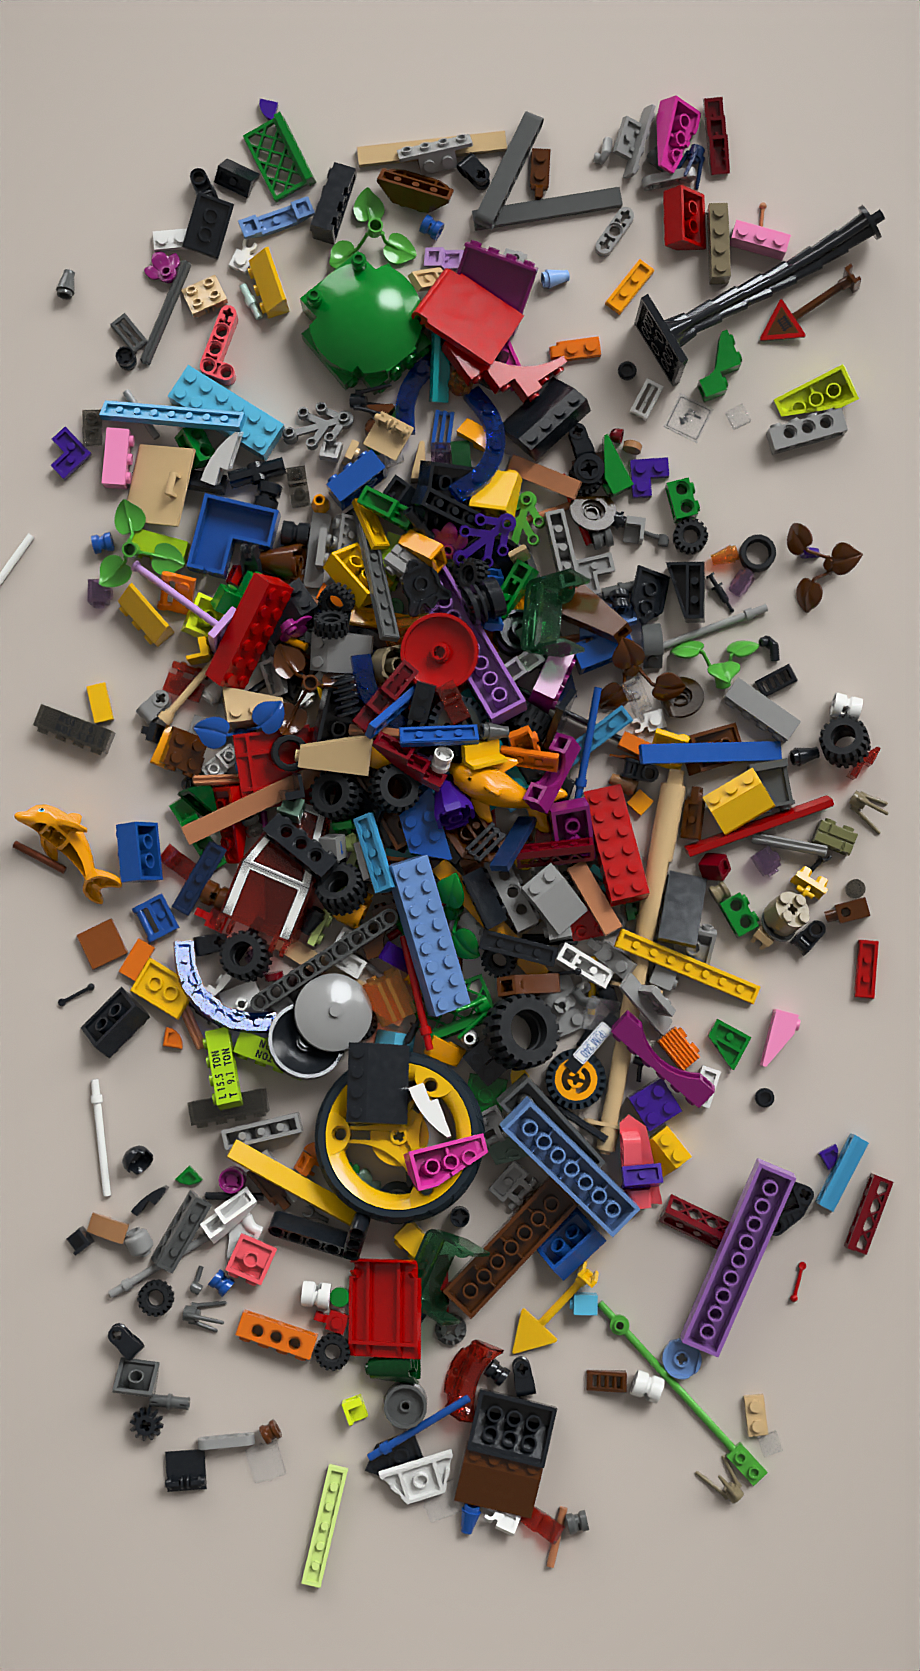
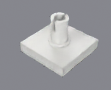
M256 981L246 982L219 993L232 1029L269 1015L268 1010L255 1011L251 1007L252 997L260 992ZM259 997L257 999V1006L263 1008L265 1005L262 997Z

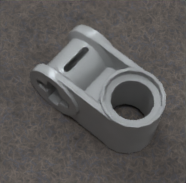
M157 690L137 708L136 713L150 725V722H155L159 718L158 715L162 710L165 711L171 705L172 697L164 690ZM160 695H162L166 700L164 703L159 702Z

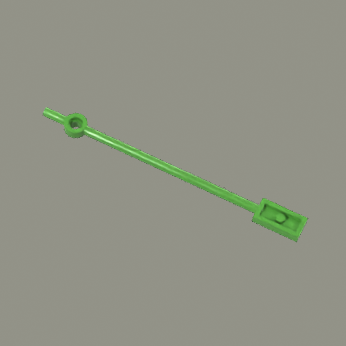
M601 1300L598 1303V1308L610 1320L609 1326L611 1331L616 1335H624L726 1446L729 1450L726 1457L753 1486L757 1484L768 1473L766 1469L741 1442L736 1446L629 1330L628 1319L621 1314L615 1315ZM618 1322L623 1323V1327L620 1329L616 1327Z

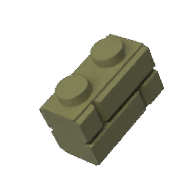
M825 818V821L820 820L818 822L811 842L826 845L829 850L849 856L858 834L849 826L843 825L842 828L836 825V821Z

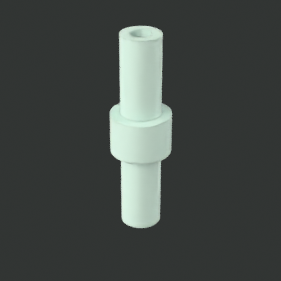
M246 283L240 285L239 287L245 297L244 301L247 307L251 309L256 320L261 319L263 316L257 306L258 302L255 296L250 293Z

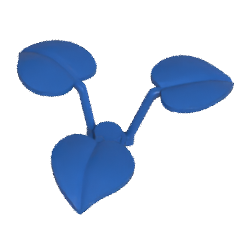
M265 701L256 705L252 711V719L258 725L256 727L238 728L234 732L227 733L230 729L228 721L221 717H210L195 724L194 730L205 746L217 749L226 743V737H231L232 735L249 733L260 728L266 734L276 732L284 720V705L282 701Z

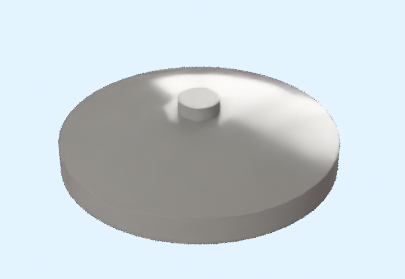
M324 974L314 978L302 988L295 1002L294 1019L300 1035L311 1046L322 1051L339 1052L349 1049V1042L358 1043L366 1035L372 1020V1006L367 992L357 981L342 974Z

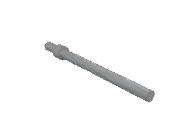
M764 604L753 609H745L743 613L664 641L663 648L665 650L740 621L754 619L756 615L767 612L768 607Z
M205 1233L192 1241L184 1255L209 1241L208 1235ZM153 1264L132 1278L124 1279L120 1285L108 1291L111 1298L123 1291L131 1290L134 1288L133 1285L162 1268Z

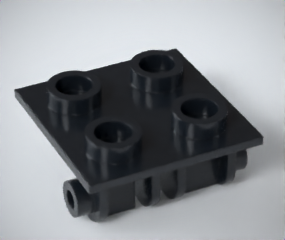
M194 1449L165 1452L167 1474L165 1487L167 1492L207 1489L205 1450Z

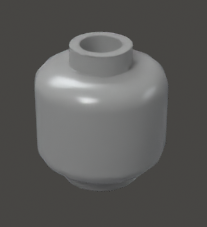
M136 1227L126 1233L127 1237L124 1242L132 1256H140L142 1258L151 1252L150 1249L154 1243L146 1229Z

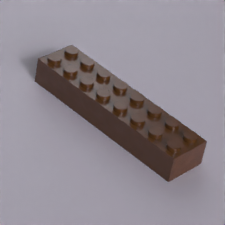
M548 1176L443 1288V1293L472 1319L579 1204L553 1178Z

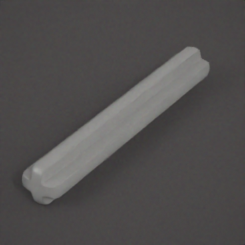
M761 833L754 834L751 837V843L819 856H826L828 849L826 845Z

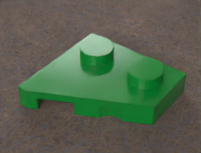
M716 1019L708 1034V1037L728 1066L735 1070L752 1037L719 1019Z

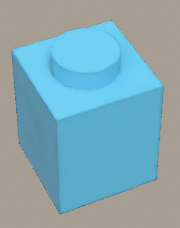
M576 1292L573 1298L569 1299V1309L573 1310L574 1315L597 1316V1293Z

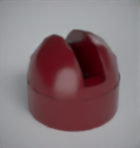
M612 429L609 434L611 441L616 444L622 443L624 429Z

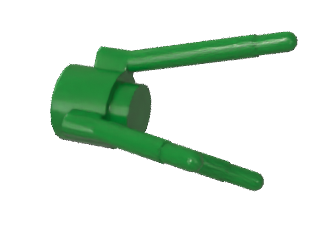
M485 995L470 1001V1004L454 1010L458 1013L473 1007L476 1014H481L457 1036V1039H461L478 1022L488 1016L487 1012L491 1006Z

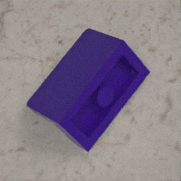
M661 1163L621 1167L622 1190L658 1187L663 1183Z

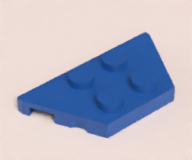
M428 788L420 796L419 801L415 802V806L403 811L399 815L409 852L452 860L443 826L442 829L437 827L434 816L435 798L432 789Z

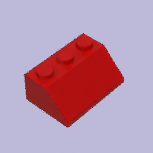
M683 185L663 191L665 246L677 251L705 250L704 194Z

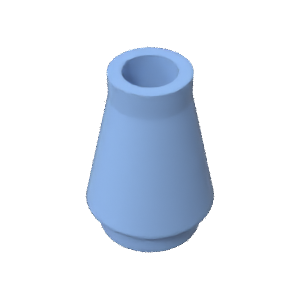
M546 269L545 272H541L542 286L548 289L570 280L568 270Z

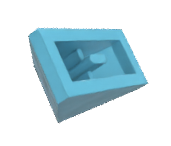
M377 1029L375 1043L404 1045V1038L407 1034ZM415 1036L412 1042L407 1044L410 1046L409 1052H413Z

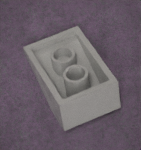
M313 631L310 670L370 675L374 636L347 633L343 638L338 637V639L331 638V640H328L327 637L325 639H322V636L317 637V634L315 635Z
M552 863L521 887V893L558 935L563 933L588 911L587 907Z

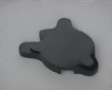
M410 559L406 563V570L402 577L401 585L409 602L407 611L409 616H418L422 604H426L428 608L433 609L439 600H449L452 597V592L441 584L437 572L432 567L421 564L416 559Z

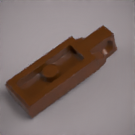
M532 148L530 187L531 190H535V200L542 199L543 191H547L549 188L551 149Z
M692 786L691 796H688L687 800H685L680 835L682 839L701 840L705 801L702 798L703 788Z
M250 1170L247 1172V1175L274 1206L279 1204L284 1211L291 1206L286 1198L287 1193L284 1189Z

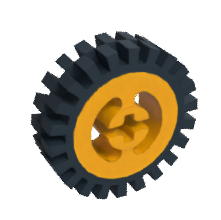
M570 1049L558 1054L550 1062L546 1073V1086L551 1097L559 1105L574 1110L585 1109L597 1102L600 1096H602L606 1086L605 1069L600 1060L592 1054L576 1073L579 1074L578 1077L585 1080L581 1070L585 1068L590 1075L588 1087L583 1092L576 1093V1088L581 1087L584 1083L577 1082L575 1085L573 1080L567 1078L570 1089L566 1090L562 1084V1074L567 1068L564 1064L577 1050ZM571 1071L568 1075L575 1076L576 1074Z

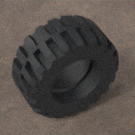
M517 994L496 1002L493 1008H490L487 1012L489 1017L484 1018L483 1025L486 1026L482 1029V1033L486 1038L484 1044L488 1046L490 1056L495 1057L494 1061L498 1064L503 1063L502 1066L504 1068L520 1071L537 1067L553 1056L552 1052L556 1051L558 1047L556 1042L560 1038V1034H557V1030H560L559 1024H556L555 1019L557 1017L555 1013L552 1014L550 1011L552 1008L548 1004H543V999L535 998L532 994ZM515 1015L523 1018L530 1028L531 1042L527 1050L521 1048L513 1039L511 1023Z

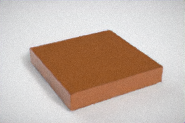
M112 918L77 934V938L92 970L128 954Z

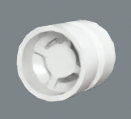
M835 693L830 708V717L837 718V716L845 717V715H849L850 719L853 717L859 719L863 699L853 696L848 698L845 694Z
M304 1281L301 1306L312 1308L313 1305H316L320 1309H329L331 1283L320 1282L319 1285H316L313 1281Z
M637 1370L631 1385L630 1394L639 1398L645 1396L647 1401L657 1404L662 1394L665 1380L655 1375L649 1377V1373Z

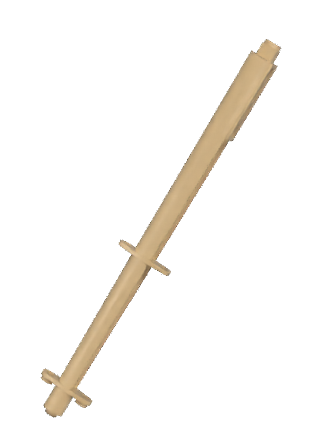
M670 769L667 783H661L645 870L650 894L647 899L640 900L634 934L653 942L669 863L673 861L686 787L683 786L685 771ZM630 953V959L638 964L632 974L642 985H646L650 961ZM610 980L609 984L620 986L621 982ZM623 993L619 1018L629 1010L639 1019L640 1011ZM615 1040L601 1121L590 1118L583 1119L595 1128L596 1125H600L599 1130L609 1136L605 1143L597 1139L596 1149H600L599 1153L610 1155L616 1149L619 1133L618 1120L632 1055L626 1048L627 1045Z

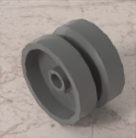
M395 1382L388 1389L384 1401V1412L389 1422L398 1428L410 1429L423 1421L427 1413V1395L420 1384ZM404 1402H407V1403H409V1406L406 1405V1406L404 1407L402 1404H403Z

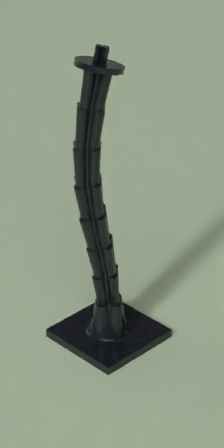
M861 205L858 207L859 215L839 230L831 232L812 247L808 246L788 261H782L762 275L758 274L740 286H733L714 299L706 300L686 314L683 312L664 320L650 296L646 294L641 297L634 324L671 385L675 386L680 382L688 361L681 347L693 339L698 332L721 323L722 319L748 309V306L770 298L774 293L796 284L798 280L822 269L825 264L848 253L849 249L874 236L876 240L880 239L882 236L877 224L885 220L882 211L879 209L870 215L867 209Z

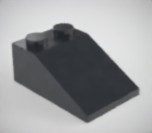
M300 578L288 584L294 590L274 628L273 634L269 638L274 646L282 642L280 640L282 635L280 626L286 620L293 619L297 621L303 616H311L312 619L305 625L307 627L314 622V615L318 612L321 613L320 608Z

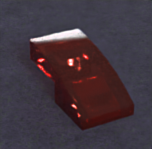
M453 680L436 688L439 699L452 725H456L471 717Z
M877 746L870 750L867 758L863 756L864 761L862 763L857 762V766L852 767L846 777L851 780L856 779L863 765L869 767L873 764L881 748Z
M534 1506L531 1518H520V1522L533 1532L539 1533L552 1544L557 1543L565 1528L564 1525L536 1506Z

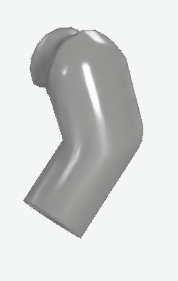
M605 137L603 139L601 154L595 153L594 163H600V165L605 163L611 153L612 138Z

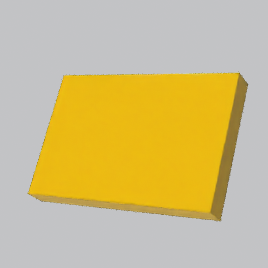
M149 957L130 991L179 1020L198 986Z

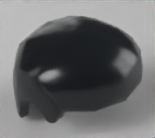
M134 1146L124 1154L122 1159L123 1166L129 1173L132 1171L135 1174H140L151 1165L153 1154L144 1146Z

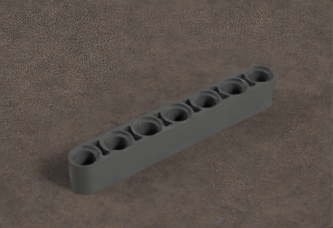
M528 111L524 113L476 213L475 224L490 230L494 228L537 139L544 118Z

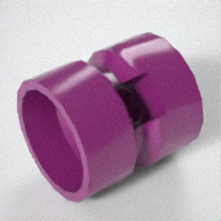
M230 1166L222 1171L218 1182L224 1192L232 1194L244 1187L247 1177L242 1168Z

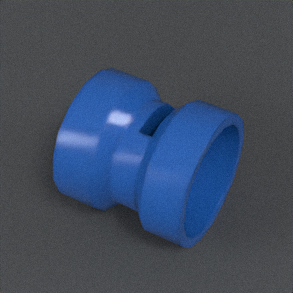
M427 214L421 223L419 232L429 234L430 238L437 240L445 224L441 221H435L432 216Z
M110 532L104 533L101 537L98 535L91 536L95 554L102 553L103 549L108 552L115 550Z
M220 1269L208 1285L211 1288H216L218 1294L223 1297L235 1281L232 1278H227L225 1272Z

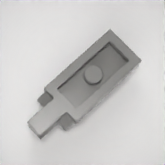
M591 937L587 942L595 950L593 954L623 980L627 973H632L638 965L617 947H614L612 943L604 939L600 942L598 939Z

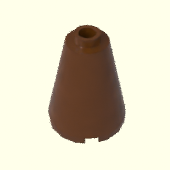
M293 544L260 551L259 559L261 560L262 572L295 581L298 578L303 581L305 574H302V571L306 567L307 559L305 548H301L303 544Z

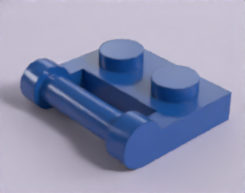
M162 893L132 908L133 913L137 915L147 935L148 943H152L180 928ZM148 908L159 930L154 933L143 911Z

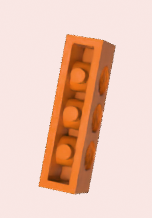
M245 1309L235 1335L239 1336V1339L242 1341L250 1342L252 1340L258 1342L257 1345L262 1348L268 1349L272 1347L280 1354L287 1355V1353L295 1355L296 1359L306 1361V1359L310 1360L319 1334ZM254 1326H261L263 1333L261 1335L255 1334L253 1331ZM273 1332H279L282 1339L275 1341L271 1335ZM297 1338L300 1341V1346L293 1347L290 1344V1340Z

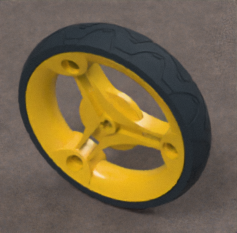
M409 1052V1081L416 1082L417 1085L424 1083L425 1088L428 1082L436 1083L434 1091H427L430 1101L442 1099L449 1108L455 1124L456 1140L481 1133L484 1134L485 1138V1127L480 1106L472 1090L462 1077L437 1059L424 1054ZM348 1070L344 1072L327 1092L319 1109L315 1125L316 1157L324 1179L331 1190L344 1204L355 1212L384 1223L402 1224L422 1221L443 1212L453 1205L473 1182L479 1170L482 1157L439 1186L433 1187L429 1195H424L422 1191H417L415 1186L411 1193L394 1194L383 1192L368 1185L356 1174L345 1152L350 1144L372 1146L375 1154L383 1162L392 1166H403L407 1171L403 1155L409 1151L427 1147L429 1131L424 1121V1115L421 1112L418 1114L412 1110L416 1104L413 1099L408 1103L407 1125L373 1124L350 1126L346 1122ZM341 1129L345 1130L346 1137L343 1140H338L336 1133ZM352 1131H371L370 1140L352 1139ZM397 1132L404 1133L403 1141L395 1140Z

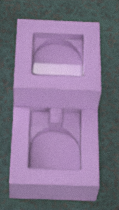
M443 247L425 248L424 267H441L442 270L448 268L458 271L464 250H445Z

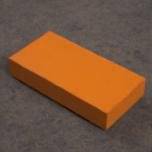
M138 938L119 972L136 981L156 948Z

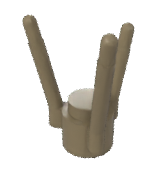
M856 790L848 802L852 805L850 809L855 811L877 834H880V830L859 808L863 810L865 805L880 813L888 815L887 811L869 802L868 799L883 805L888 803Z
M722 1455V1459L734 1483H727L719 1475V1480L725 1486L722 1490L699 1471L695 1473L719 1492L725 1500L729 1499L733 1504L738 1502L744 1493L740 1489L742 1485L737 1480L725 1455Z

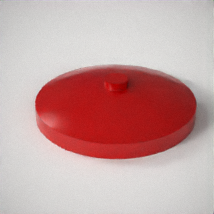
M432 613L419 618L408 628L401 643L400 655L401 661L405 659L419 671L412 680L417 684V681L420 680L437 685L436 691L443 692L461 686L471 677L478 663L479 646L474 632L463 620L447 613Z

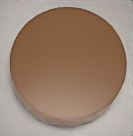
M626 440L622 449L626 453L638 455L641 453L642 445L635 440Z

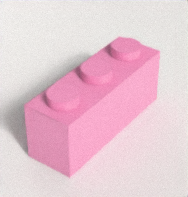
M736 220L730 239V246L783 261L791 235Z
M106 428L102 484L105 488L128 489V484H131L132 476L131 472H129V467L133 464L131 447H134L135 436L132 435L129 429Z

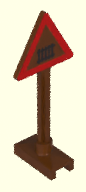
M852 264L844 268L843 278L836 285L794 313H791L784 301L780 299L760 337V341L805 338L806 334L797 322L798 319L841 290L844 291L850 288L852 293L860 288L861 278L860 276L856 278L852 274Z

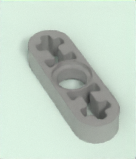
M686 167L676 169L673 174L666 171L645 176L642 178L643 189L650 191L692 182L697 178L695 168L691 167L686 177L683 176Z
M628 207L621 208L597 240L595 250L599 256L606 257L610 255L628 230L634 218L632 209ZM628 214V219L626 218L621 225L622 215ZM611 228H618L620 234L612 236L609 230ZM608 238L610 241L607 249L601 250V245H604Z
M254 1432L198 1438L199 1450L242 1447L255 1444Z

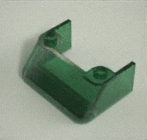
M569 568L531 579L528 582L525 590L520 644L522 650L531 654L565 657L585 651L584 647L566 638H560L562 604L568 603L573 599L576 586L590 583L589 578Z
M430 1229L425 1233L414 1259L418 1264V1278H421V1312L443 1326L458 1325L461 1321L446 1312L449 1305V1297L440 1290L454 1256L456 1255L459 1258H466L469 1255L472 1257H489L490 1253L466 1238L439 1229Z

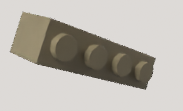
M709 203L706 212L709 285L728 284L731 277L728 203Z

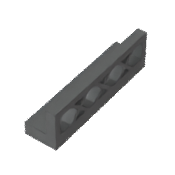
M191 1190L188 1192L151 1257L156 1266L173 1274L200 1224L212 1206L210 1202L198 1197Z

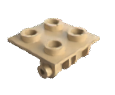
M216 275L181 290L194 318H200V316L205 315V310L209 314L208 308L210 307L215 311L214 306L218 309L228 303Z
M381 411L380 414L376 413L374 416L375 423L363 444L396 461L412 434L414 427Z

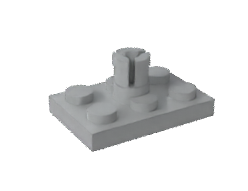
M570 975L559 976L561 993L537 996V998L539 997L544 1000L543 1004H548L552 1008L550 1010L552 1014L555 1013L557 1017L555 1021L556 1024H559L560 1029L557 1030V1034H560V1037L590 1025L583 1006L579 1005L571 993L575 987Z

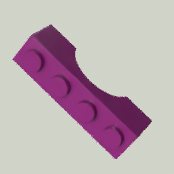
M556 733L549 747V752L559 754L557 773L546 771L539 781L531 782L523 797V800L531 809L548 814L581 749L574 737Z

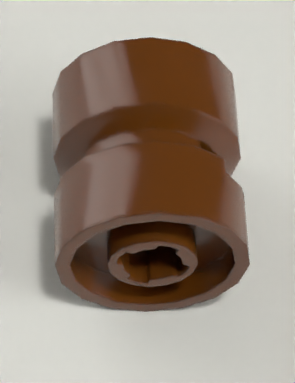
M209 879L202 890L199 902L208 906L213 905L214 909L222 912L231 889L225 886L221 888L219 883Z

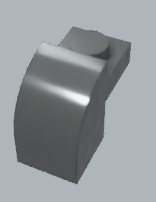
M661 624L641 625V642L645 653L643 669L662 668L664 648Z

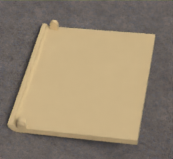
M139 444L127 500L143 510L146 517L145 524L179 527L196 452L195 449Z

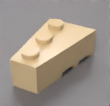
M222 686L225 720L228 721L230 729L258 726L252 719V711L259 703L265 701H282L283 703L282 697Z

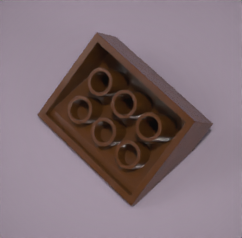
M467 1440L454 1501L531 1518L543 1468L467 1450Z

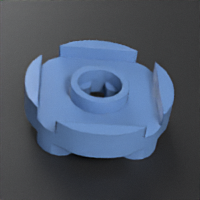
M681 1338L670 1340L662 1352V1363L665 1370L672 1377L687 1379L694 1373L696 1374L700 1369L702 1357L699 1349L682 1343ZM683 1353L687 1360L679 1364V1360L676 1358Z

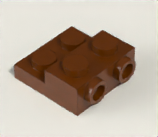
M172 726L160 763L165 764L164 768L175 772L178 769L182 771V775L192 778L193 775H199L205 760L203 756L207 746L201 742L198 735Z

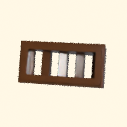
M587 1370L586 1390L627 1393L626 1370ZM593 1375H597L596 1385H593ZM601 1375L604 1376V1386H601ZM609 1376H612V1386H609ZM617 1377H620V1386H617Z

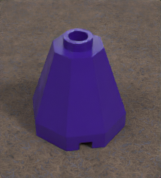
M445 780L440 791H435L434 816L438 829H442V826H445L446 830H453L469 823L468 819L475 817L472 802L454 782Z

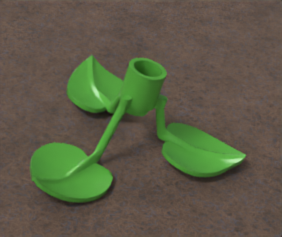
M369 187L359 194L353 207L354 216L359 222L368 221L366 233L356 248H354L350 241L346 240L339 241L332 247L329 264L334 269H337L356 253L367 237H382L383 242L386 244L383 254L386 260L392 264H403L415 259L417 256L414 246L404 235L392 233L388 241L386 240L385 232L382 231L383 223L380 220L384 215L385 208L382 201Z
M123 499L117 507L114 522L120 534L126 535L131 533L127 542L122 546L124 561L118 555H109L104 558L100 565L99 585L118 587L127 583L132 575L131 567L126 565L128 557L135 558L139 554L154 557L151 562L152 568L160 575L163 571L175 573L183 568L185 565L184 558L175 546L168 543H160L156 545L154 554L141 551L139 545L132 542L134 531L143 529L146 517L140 507Z
M745 640L735 641L726 648L727 652L731 653L729 660L712 665L705 651L702 650L704 644L699 641H686L678 644L670 651V654L685 659L693 658L699 653L702 654L708 665V673L715 678L716 688L726 689L731 686L732 678L740 671V664L733 662V657H746L759 648V644Z

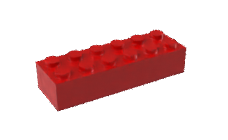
M254 572L205 673L208 678L219 686L245 689L294 588L280 578Z
M621 784L583 792L582 797L586 798L590 806L595 852L610 906L647 899L650 892Z

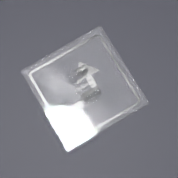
M680 393L663 427L698 443L714 409Z

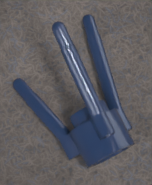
M692 144L690 150H686L684 157L676 168L680 169L684 162L688 160L689 163L683 174L686 177L692 164L696 165L699 163L695 190L699 189L702 167L705 161L703 156L705 149L698 144Z

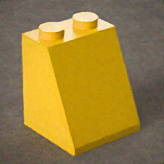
M494 467L482 469L470 499L469 507L489 517L498 518L504 513H509L515 517L522 484L520 474L511 469L507 471H500Z

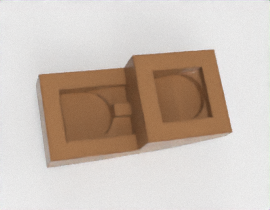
M93 1212L87 1232L123 1244L129 1224Z

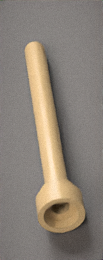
M211 660L171 707L159 713L158 717L168 726L174 721L173 718L176 711L206 678L205 673Z

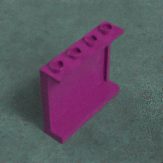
M474 240L466 242L457 274H464L523 314L539 268L535 267L534 262L524 260V262L518 261L515 255L509 253L506 256L499 253L500 250L490 246L488 249L483 248L480 242ZM519 325L517 326V328H516L515 331L513 332V334H512L513 336L517 333V330H518Z

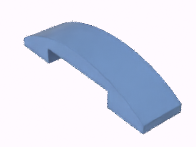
M307 196L291 202L290 206L256 217L255 214L238 220L244 238L251 239L274 234L295 226L312 217L315 212Z

